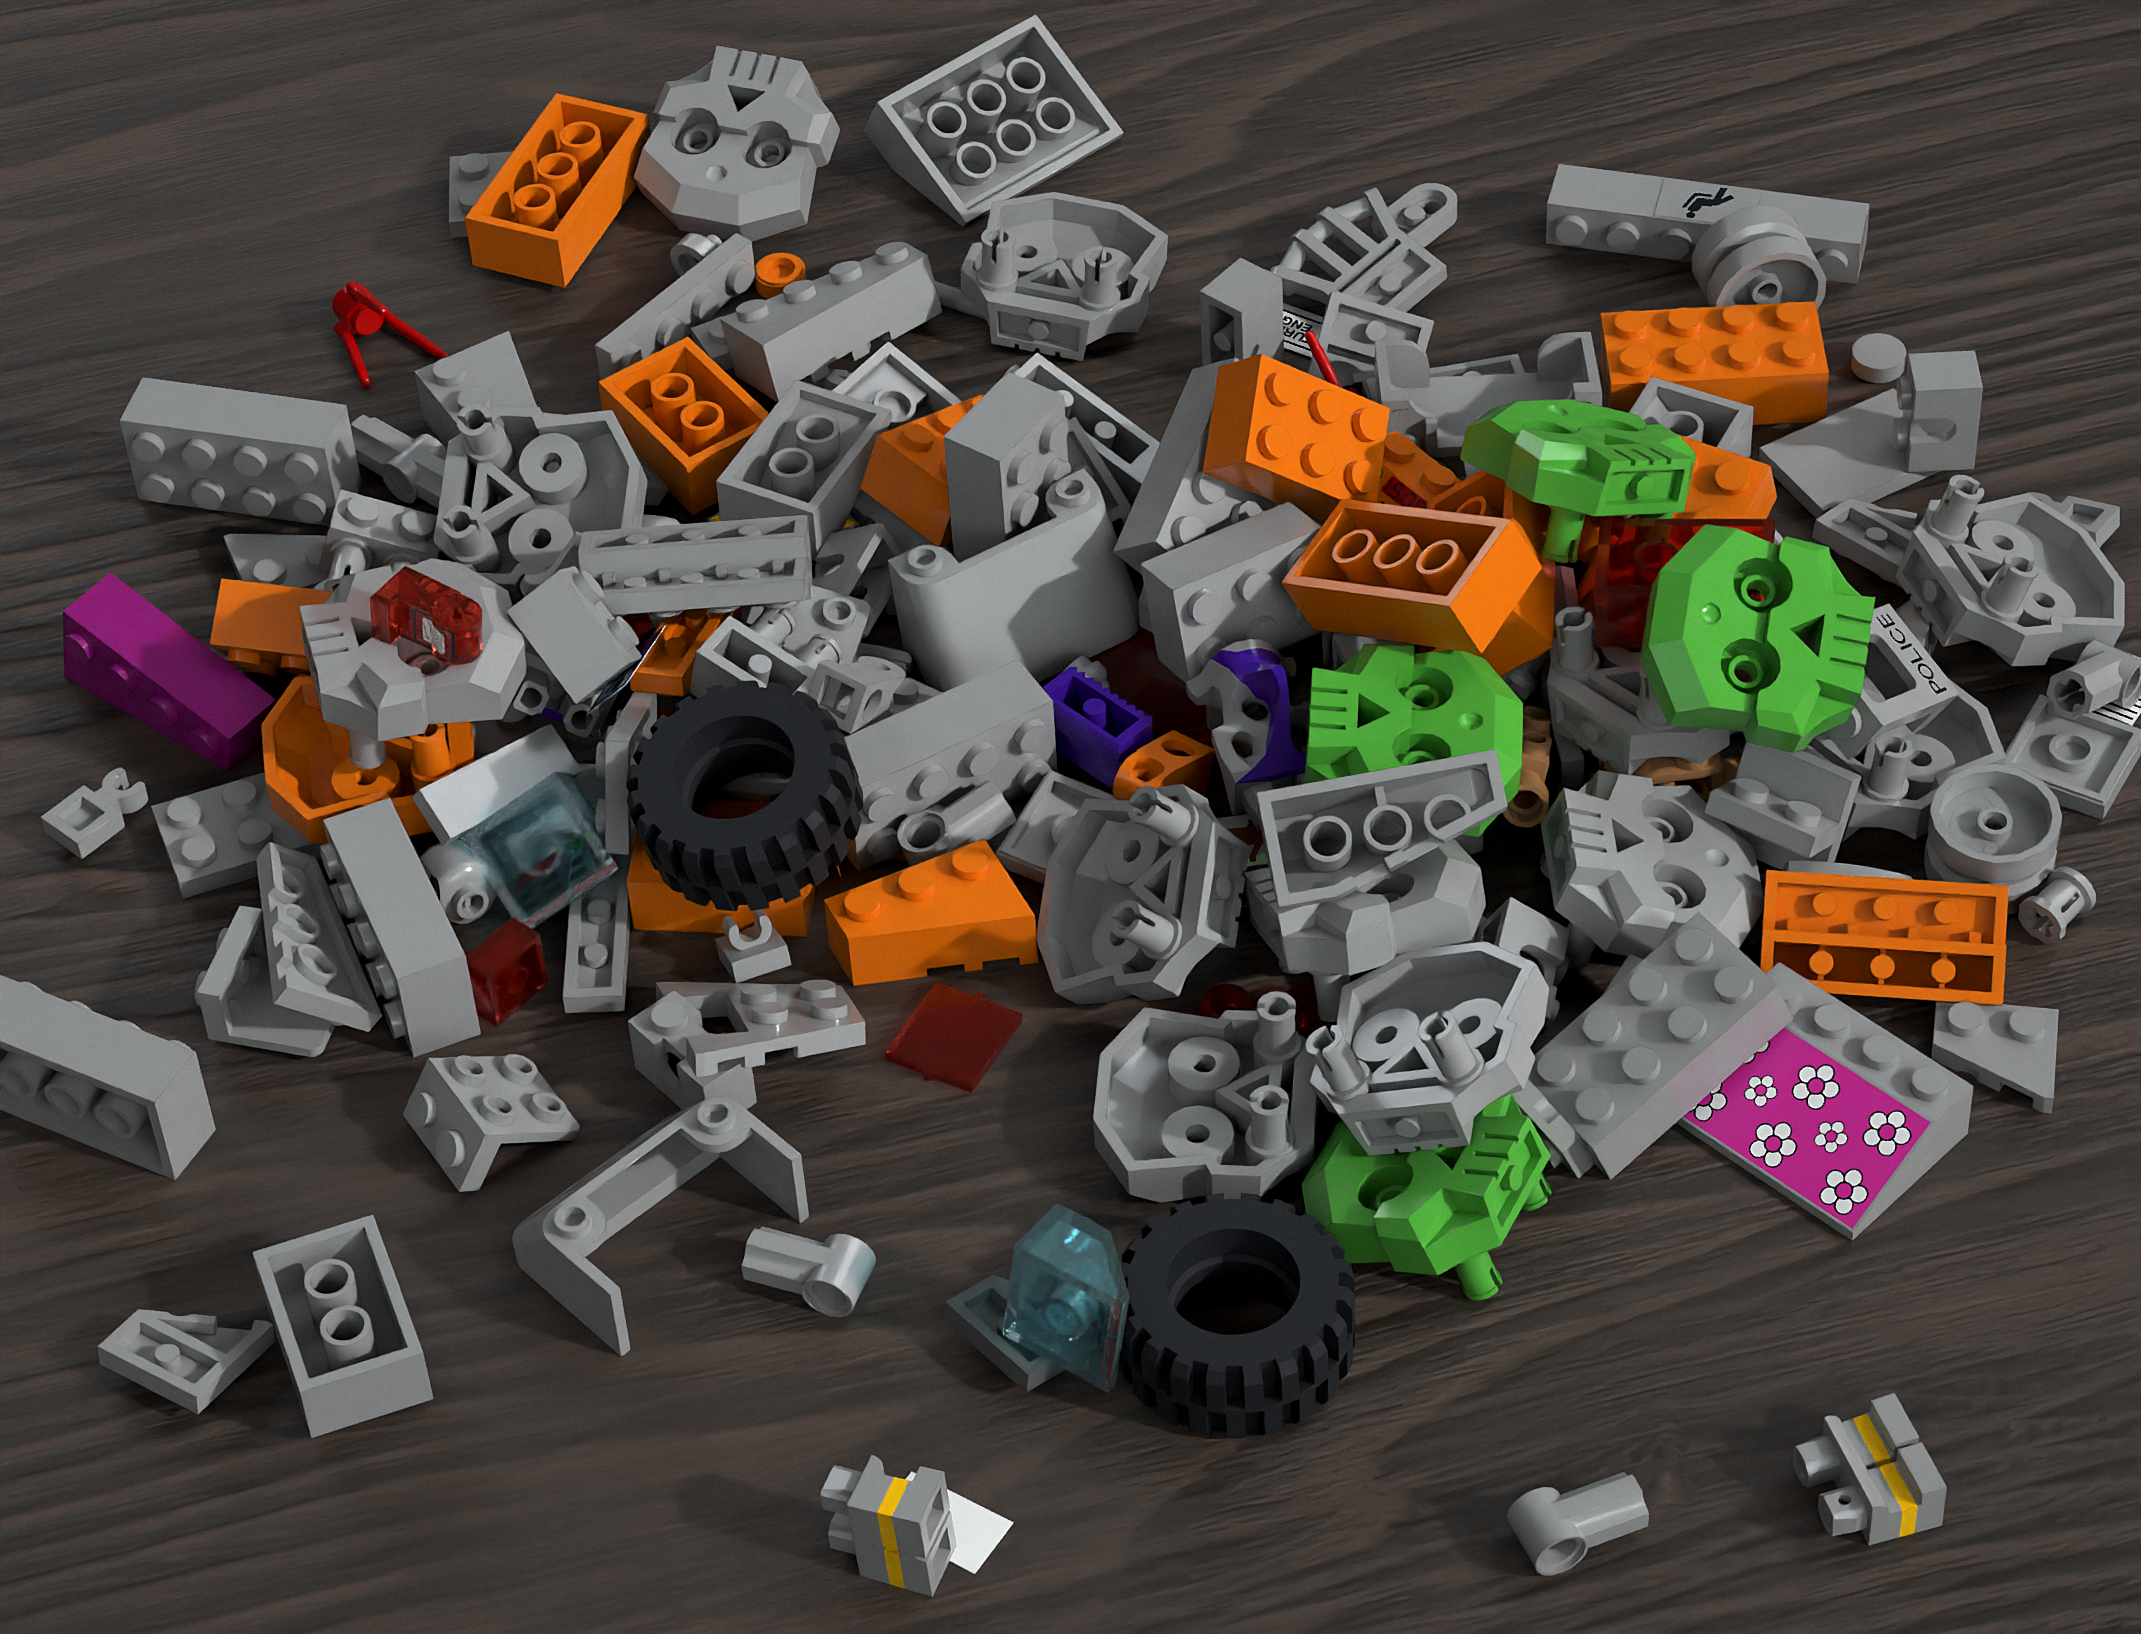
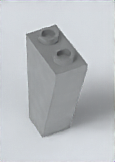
M1039 353L1032 356L1022 367L1017 364L1013 365L1008 370L1009 372L1064 395L1066 421L1076 416L1132 507L1160 442Z

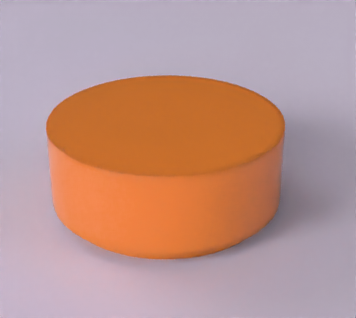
M789 253L767 255L759 260L754 267L755 288L766 299L783 293V288L790 283L807 280L804 262L799 257Z

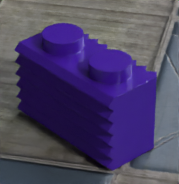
M1068 667L1042 687L1053 700L1056 752L1113 789L1116 774L1125 759L1135 753L1137 749L1153 741L1152 716H1144L1143 710H1135V705H1127V699H1119L1118 694H1110V688L1102 689V683H1094V678H1086L1085 672H1077V667Z

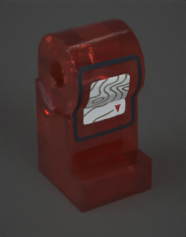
M404 566L370 597L371 637L391 645L401 636L432 650L436 659L450 665L471 663L483 652L482 609L477 602L461 594L458 590Z

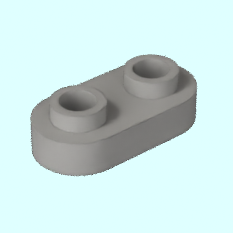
M1425 183L1412 188L1391 204L1388 209L1398 228L1424 248L1456 222L1457 195L1451 188L1445 185ZM1373 221L1372 239L1379 244L1384 240V237L1376 222Z

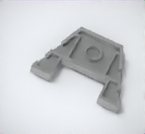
M809 980L801 984L656 982V1002L673 990H676L701 1012L702 1018L727 1016L737 1032L686 1037V1058L696 1077L718 1074V1062L740 1058L741 1067L743 1068L765 1065V1053L781 1049L793 1048V1056L800 1058L866 1044L865 1020L843 987L829 980Z

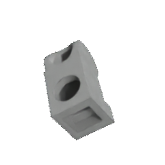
M861 656L857 662L844 666L828 659L818 662L808 695L817 700L820 708L827 709L840 729L851 734L892 716L894 711L893 694L897 687L905 680L906 673L896 664L872 656Z

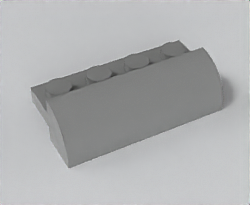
M807 515L587 531L582 533L578 549L580 572L582 570L587 571L598 582L604 592V598L601 602L614 619L617 616L624 618L627 614L648 612L655 617H671L682 613L684 610L707 608L708 611L713 613H727L738 609L741 605L764 604L765 607L771 609H782L793 606L797 601L812 599V560Z

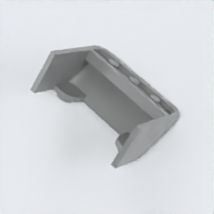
M723 1097L706 1099L666 1117L523 1220L516 1227L512 1237L517 1264L526 1274L622 1357L631 1348L620 1287L585 1257L719 1157L797 1222L802 1223L809 1217L801 1154L738 1102Z

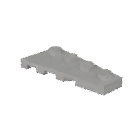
M268 842L257 856L256 862L273 1003L323 1018L336 1026L346 1025L369 1032L382 1017V1014L316 857Z

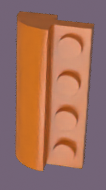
M1766 870L1760 969L1766 974L1780 962L1829 994L2003 1005L2009 886Z

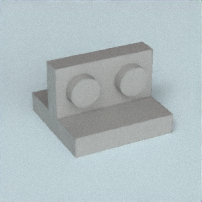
M1746 741L1735 779L1710 792L1704 813L1735 826L1754 846L1757 860L1782 871L1788 861L1835 862L1862 776L1805 751L1787 752L1747 743Z

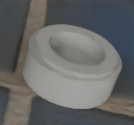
M1874 333L1862 336L1852 347L1851 368L1859 378L1871 383L1893 381L1904 372L1905 346L1899 339L1887 334Z

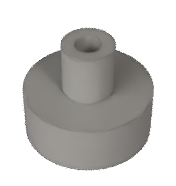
M696 233L687 234L671 249V263L681 277L723 244V242L713 234L707 237Z

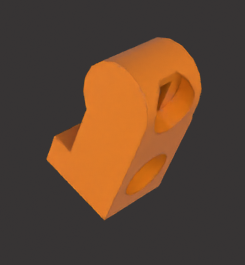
M1172 730L1137 749L1135 753L1125 759L1113 783V796L1117 800L1130 801L1132 795L1144 786L1158 788L1184 784L1203 797H1206L1215 750ZM1176 750L1182 751L1190 756H1177L1175 752Z

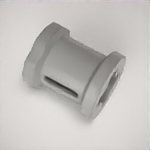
M2058 867L2049 874L2047 886L2037 896H2029L2020 903L2018 918L2024 929L2031 936L2045 944H2055L2065 936L2067 924L2077 914L2083 915L2094 907L2096 893L2091 883L2077 870L2069 867Z

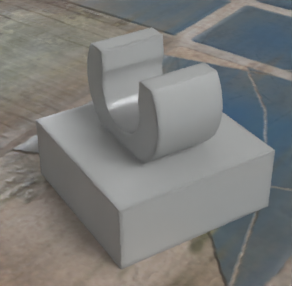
M762 909L753 911L755 917L754 926L739 931L737 924L731 916L724 917L722 929L726 936L715 939L719 959L736 983L792 965L787 944Z

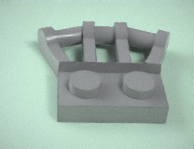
M1376 187L1364 191L1363 198L1334 209L1328 206L1316 215V223L1307 230L1299 229L1290 237L1291 244L1282 261L1270 270L1274 275L1282 278L1284 296H1290L1295 293L1327 305L1329 294L1333 290L1403 312L1410 310L1447 279L1446 265L1398 228ZM1371 217L1376 222L1384 240L1379 244L1376 243L1353 223ZM1329 238H1338L1362 258L1351 266L1323 243ZM1312 260L1332 276L1335 281H1327L1300 272L1305 261Z

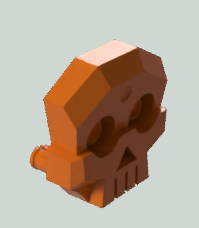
M294 677L261 724L265 782L271 808L313 844H328L323 823L324 819L387 798L391 799L408 836L433 832L412 797L419 789L477 761L473 723L471 721L428 724L423 734L384 740L387 759L383 764L372 769L356 767L352 764L349 754L348 729L323 720L312 677Z

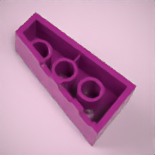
M111 572L63 610L65 678L228 772L262 743L261 724L275 706L276 699Z

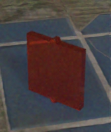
M936 981L885 1051L886 1060L922 1073L926 1081H931L935 1078L973 1093L1023 1022L1022 1013L985 1000L983 993L972 995Z

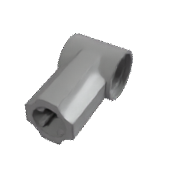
M2093 640L2082 651L2076 665L2051 676L2046 695L2052 700L2055 713L2071 721L2110 702L2125 709L2131 708L2141 697V659L2100 640Z
M990 780L977 786L939 812L923 810L909 815L900 824L897 831V839L909 867L981 839L985 838L988 841L1017 821L1002 793Z
M762 1226L760 1229L754 1228L748 1238L741 1267L743 1279L801 1294L808 1305L819 1313L840 1318L848 1316L853 1311L875 1267L876 1257L867 1244L847 1234L838 1233L830 1235L823 1243Z
M1625 1472L1561 1495L1552 1487H1542L1529 1491L1512 1504L1508 1510L1507 1519L1535 1570L1541 1575L1552 1576L1563 1573L1579 1563L1586 1555L1588 1548L1648 1527L1649 1512L1643 1498L1642 1489L1633 1474L1627 1475Z

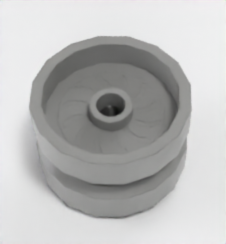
M1759 205L1739 209L1721 218L1701 236L1692 253L1691 271L1709 307L1815 301L1818 310L1825 297V274L1812 249L1809 247L1797 221L1781 208Z
M1999 764L1971 766L1950 775L1935 791L1930 808L1929 834L1923 862L1927 880L2009 886L2007 915L2019 912V905L2024 899L2029 896H2037L2047 886L2048 876L2055 868L2056 848L2062 823V814L2057 797L2042 780L2022 769Z

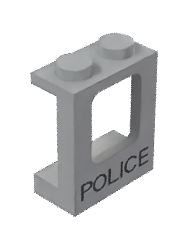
M1890 604L1873 610L1872 622L1870 624V639L1867 645V660L1864 667L1866 675L1886 701L1875 702L1862 689V695L1848 720L1826 731L1847 760L1855 758L1875 737L1903 725H1906L1912 733L1925 728L1960 694ZM1811 637L1807 638V639L1804 641V643H1805L1808 647H1809V645H1810V639H1811Z

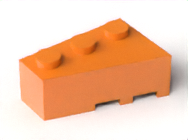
M985 838L824 900L829 947L853 986L927 977V969L961 964L964 965V972L983 970L982 962L1019 957L1020 965L1039 963L1035 915Z

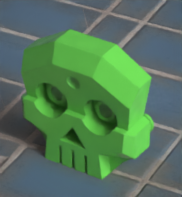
M1572 399L1515 401L1492 408L1466 427L1460 460L1505 480L1506 487L1530 501L1550 507L1551 512L1544 546L1541 548V555L1555 562L1568 563L1570 561L1574 563L1578 559L1577 552L1586 515L1595 517L1638 515L1630 550L1644 557L1657 558L1658 556L1664 558L1667 554L1666 547L1674 513L1685 511L1696 453L1679 435L1661 424L1648 425L1636 414Z
M1705 524L1659 571L1652 584L1640 663L1668 726L1742 730L1747 743L1787 752H1799L1806 748L1810 740L1817 735L1845 723L1862 695L1864 667L1867 660V645L1870 639V624L1873 617L1875 597L1861 596L1845 580L1832 559L1829 547L1787 536L1778 546L1738 528ZM1747 590H1758L1762 593L1764 601L1757 602L1752 600L1748 596ZM1811 637V639H1810V645H1809V647H1808V646L1804 643V641H1805L1807 638ZM1734 671H1747L1752 678V682L1745 683L1740 681L1735 676Z
M1363 644L1361 651L1337 670L1312 668L1308 708L1305 784L1496 749L1508 805L1518 793L1521 776L1523 703L1490 663L1480 656L1457 650L1414 654V646ZM1497 816L1468 830L1463 835L1479 837Z
M1513 1094L1491 1102L1474 1117L1470 1145L1444 1148L1440 1144L1439 1149L1421 1150L1420 1146H1418L1416 1151L1399 1153L1398 1149H1395L1392 1154L1368 1156L1342 1120L1337 1123L1301 1184L1306 1213L1324 1225V1235L1330 1233L1336 1237L1345 1250V1260L1348 1263L1391 1262L1396 1272L1440 1275L1454 1267L1465 1296L1474 1301L1490 1298L1498 1292L1497 1285H1502L1501 1275L1496 1270L1488 1251L1502 1245L1520 1210L1532 1211L1542 1207L1548 1201L1546 1196H1551L1552 1193L1549 1183L1546 1182L1542 1174L1550 1154L1529 1116L1523 1115Z

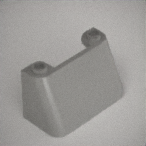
M1591 332L1560 333L1546 339L1538 350L1536 373L1430 377L1427 353L1420 345L1406 340L1375 341L1377 403L1390 408L1387 434L1396 430L1401 435L1410 438L1418 448L1440 465L1450 469L1456 477L1466 476L1464 461L1460 460L1462 451L1461 438L1465 437L1466 427L1475 421V417L1484 415L1494 407L1515 401L1572 399L1602 406V388Z
M1084 468L1058 480L1047 490L1045 498L1046 508L1053 519L958 563L952 554L942 547L921 545L888 560L903 650L910 651L913 654L914 668L930 687L946 692L1017 659L1039 683L1064 671L1078 657L1085 655L1089 659L1128 640L1138 632L1141 627L1139 624L1138 598L1125 561L1113 552L1118 539L1101 490Z

